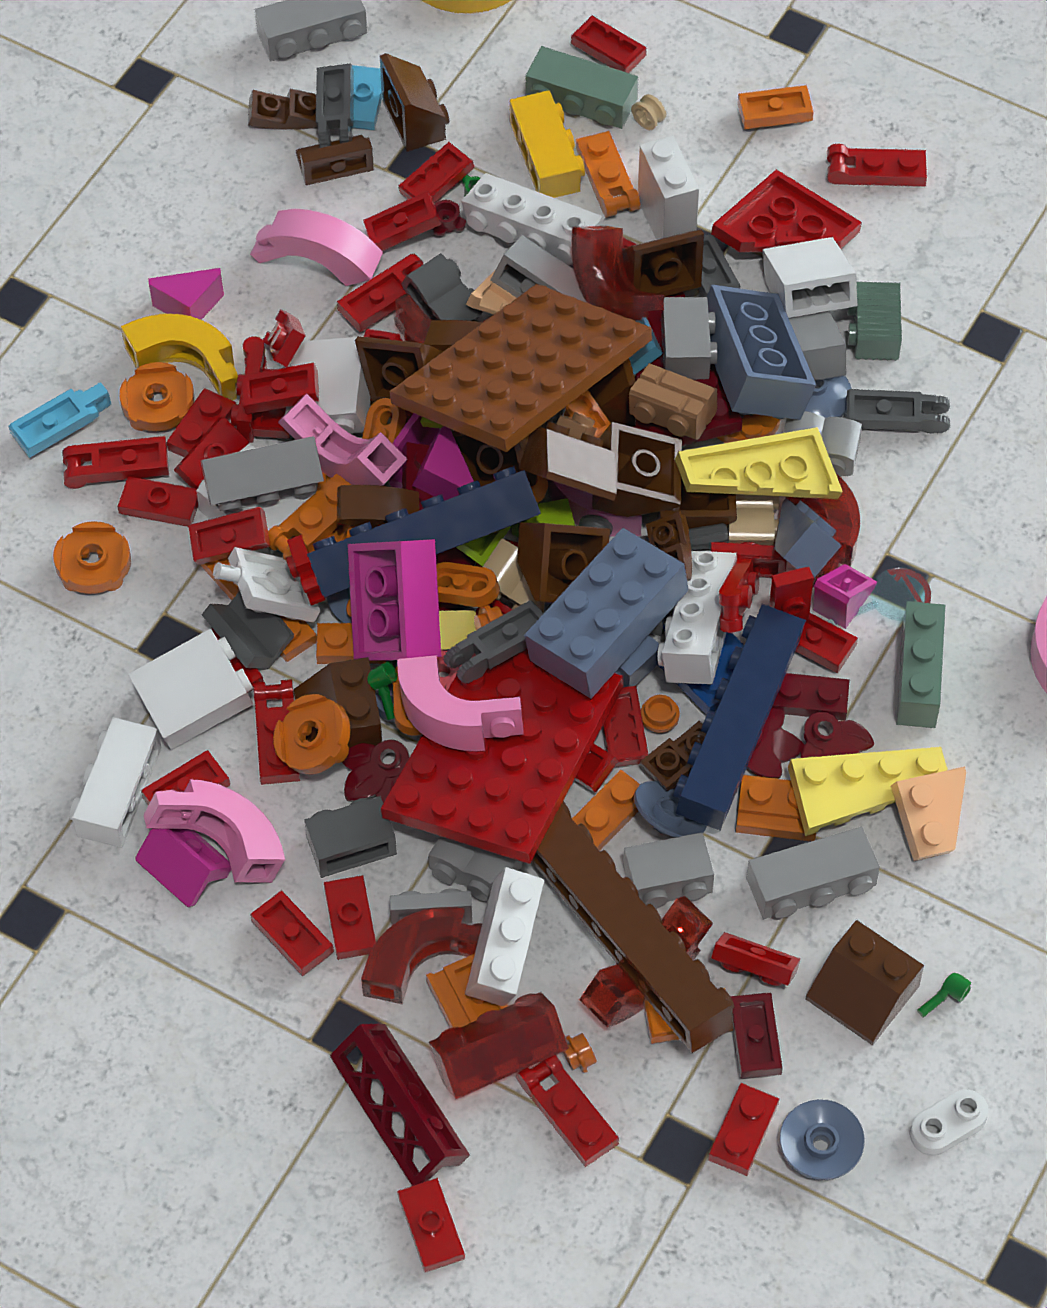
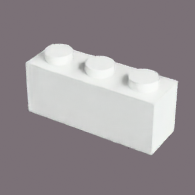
M113 717L108 730L101 732L97 743L98 755L95 763H90L87 766L83 779L84 790L81 797L74 799L70 809V820H73L77 837L120 848L123 847L142 799L141 790L147 786L162 748L158 728Z
M505 867L493 880L465 995L503 1007L517 995L545 879Z

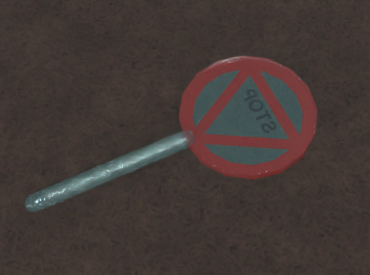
M893 568L886 570L875 579L877 584L870 595L872 602L862 605L854 617L876 608L881 615L891 620L903 621L907 601L930 603V586L921 574L911 569ZM834 619L827 620V622L833 625L838 624Z

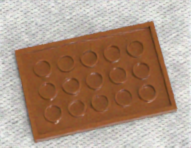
M536 284L390 391L391 404L507 452L652 341L651 327L557 292L546 286Z

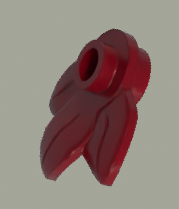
M771 708L747 768L757 776L781 778V763L795 759L801 754L805 745L795 735L782 729L785 719L784 710Z
M817 712L812 714L804 723L803 736L806 744L800 756L801 758L858 754L872 748L874 740L868 730L855 721H838L830 713ZM818 725L827 727L829 735H822L818 731Z
M384 740L376 746L367 743L352 746L347 757L342 762L344 766L352 770L345 781V799L348 802H353L360 798H372L376 795V797L381 796L384 803L410 757L407 748L397 740ZM387 753H395L396 755L394 762L391 764L383 763V758Z

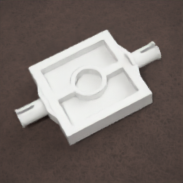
M234 547L228 558L230 565L219 562L215 565L213 570L214 578L234 582L239 587L245 607L258 613L266 612L284 616L291 620L299 619L313 623L320 613L318 603L310 605L307 593L303 590L300 577L295 579L292 577L287 562L282 557Z

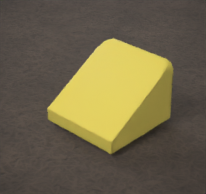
M439 611L441 650L448 651L455 644L466 639L468 634L476 631L474 625L475 611Z

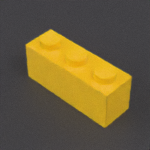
M550 90L509 99L510 125L536 192L553 198L580 192V180L582 176H585V167L582 157L580 155L575 156L573 151L575 143L571 130H565L564 113L561 104L554 102Z

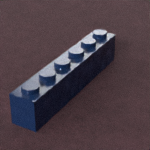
M515 466L493 474L495 482L481 487L477 480L457 488L459 495L451 499L444 500L443 495L440 494L422 501L423 509L408 514L407 509L404 508L385 516L387 523L372 528L371 523L368 522L349 530L351 537L336 542L335 537L331 536L313 543L315 551L308 553L307 556L317 577L322 595L328 597L350 588L348 544L435 539L437 555L540 515L541 512L525 470L517 473Z
M765 604L761 605L756 617L749 615L741 637L747 639L743 648L735 647L728 668L734 671L730 680L722 678L714 699L720 701L716 712L709 709L704 720L701 732L706 733L705 739L702 744L694 743L687 764L693 766L689 776L681 774L675 788L673 797L679 799L676 814L721 831L799 644L806 620Z

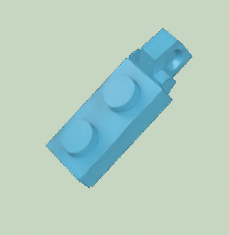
M101 382L84 392L82 390L74 392L71 388L10 423L8 426L10 433L27 456L31 458L95 420L101 411L111 405L109 392Z

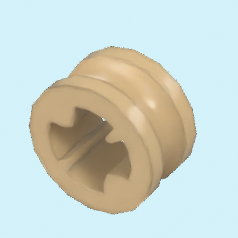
M645 94L640 99V102H636L631 108L637 123L647 130H653L659 122L666 118L664 106L656 97L650 94Z

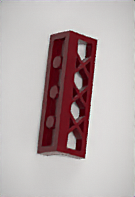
M360 1024L329 1055L412 1186L429 1181L442 1167L460 1166L470 1156L386 1024ZM356 1046H358L363 1054L362 1071L354 1070L346 1057ZM372 1079H379L384 1087L383 1104L375 1103L371 1096ZM393 1112H399L405 1120L404 1137L396 1136L392 1129ZM414 1145L422 1146L431 1160L420 1172L413 1162Z

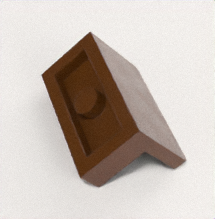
M363 135L353 136L352 141L341 144L340 140L331 141V146L320 148L319 144L296 150V157L306 186L374 171L372 145L369 137L364 138Z

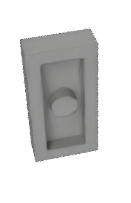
M445 889L440 893L421 894L417 891H406L399 895L390 896L392 928L473 924L471 891Z

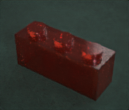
M542 992L523 995L510 1006L501 1010L487 1011L481 1014L476 1021L462 1027L446 1029L438 1038L429 1041L443 1085L455 1099L569 1049L555 1006Z

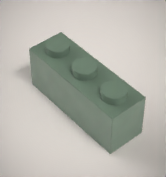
M541 46L525 75V96L550 90L554 102L560 103L563 111L598 121L603 125H611L623 129L631 113V108L638 99V76Z
M906 602L902 624L896 725L936 728L941 702L946 607L944 604Z

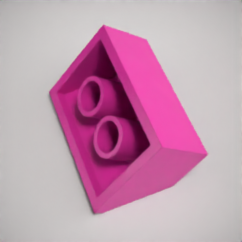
M435 539L348 544L354 659L369 657V660H397L436 655L441 657Z

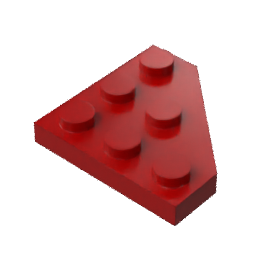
M776 169L713 223L711 235L738 252H763V249L830 237H833L840 249H842L860 232L862 222Z

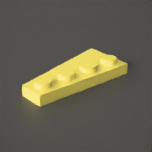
M818 427L678 451L675 458L687 492L839 499L843 492Z
M941 747L791 759L788 765L805 836L816 833L820 828L834 823L837 826L849 822L851 817L866 812L873 814L884 810L887 805L896 803L891 785L896 781L948 770Z

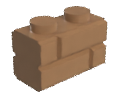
M649 363L641 373L640 379L638 378L630 389V414L634 415L642 423L649 424L652 422L667 428L676 436L682 437L686 435L698 440L706 429V425L710 423L716 414L717 389Z

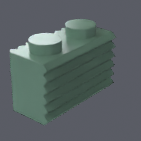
M856 281L858 306L847 308V315L854 316V323H849L848 345H855V358L858 360L861 358L865 360L869 358L872 360H898L902 343L900 282Z

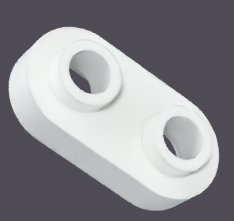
M965 1089L953 1093L915 1117L910 1132L914 1147L926 1155H939L979 1132L984 1127L988 1116L986 1100L979 1093ZM967 1104L972 1106L975 1111L973 1113H965L961 1110L960 1106ZM935 1125L940 1129V1132L937 1134L929 1133L926 1126Z

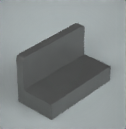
M240 591L229 605L209 604L202 613L204 619L220 638L225 636L232 651L246 668L269 669L294 638V633L279 615L266 612L258 613L246 608Z

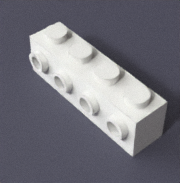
M488 173L481 177L462 200L467 224L474 230L486 232L508 243H515L521 235H524L565 264L573 265L583 270L587 269L609 242L603 216Z
M691 551L692 577L691 580L687 581L688 592L673 607V616L666 619V641L659 644L658 664L659 666H664L666 682L713 684L726 632L720 630L719 617L723 611V606L719 604V590L735 564L737 555L730 552Z

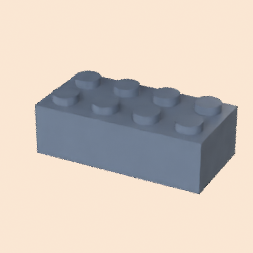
M711 285L707 294L708 312H715V334H710V342H717V364L714 365L732 411L744 415L757 414L772 416L777 419L801 420L816 387V383L779 294Z
M622 528L524 634L530 661L591 699L688 592L684 563Z

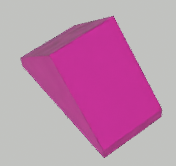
M220 268L148 278L152 306L165 314H182L202 320L224 296Z
M443 426L430 444L412 486L434 497L442 494L444 500H448L459 495L457 488L474 482L451 429Z
M843 564L817 579L814 585L813 611L846 629L874 590L877 581L847 564Z

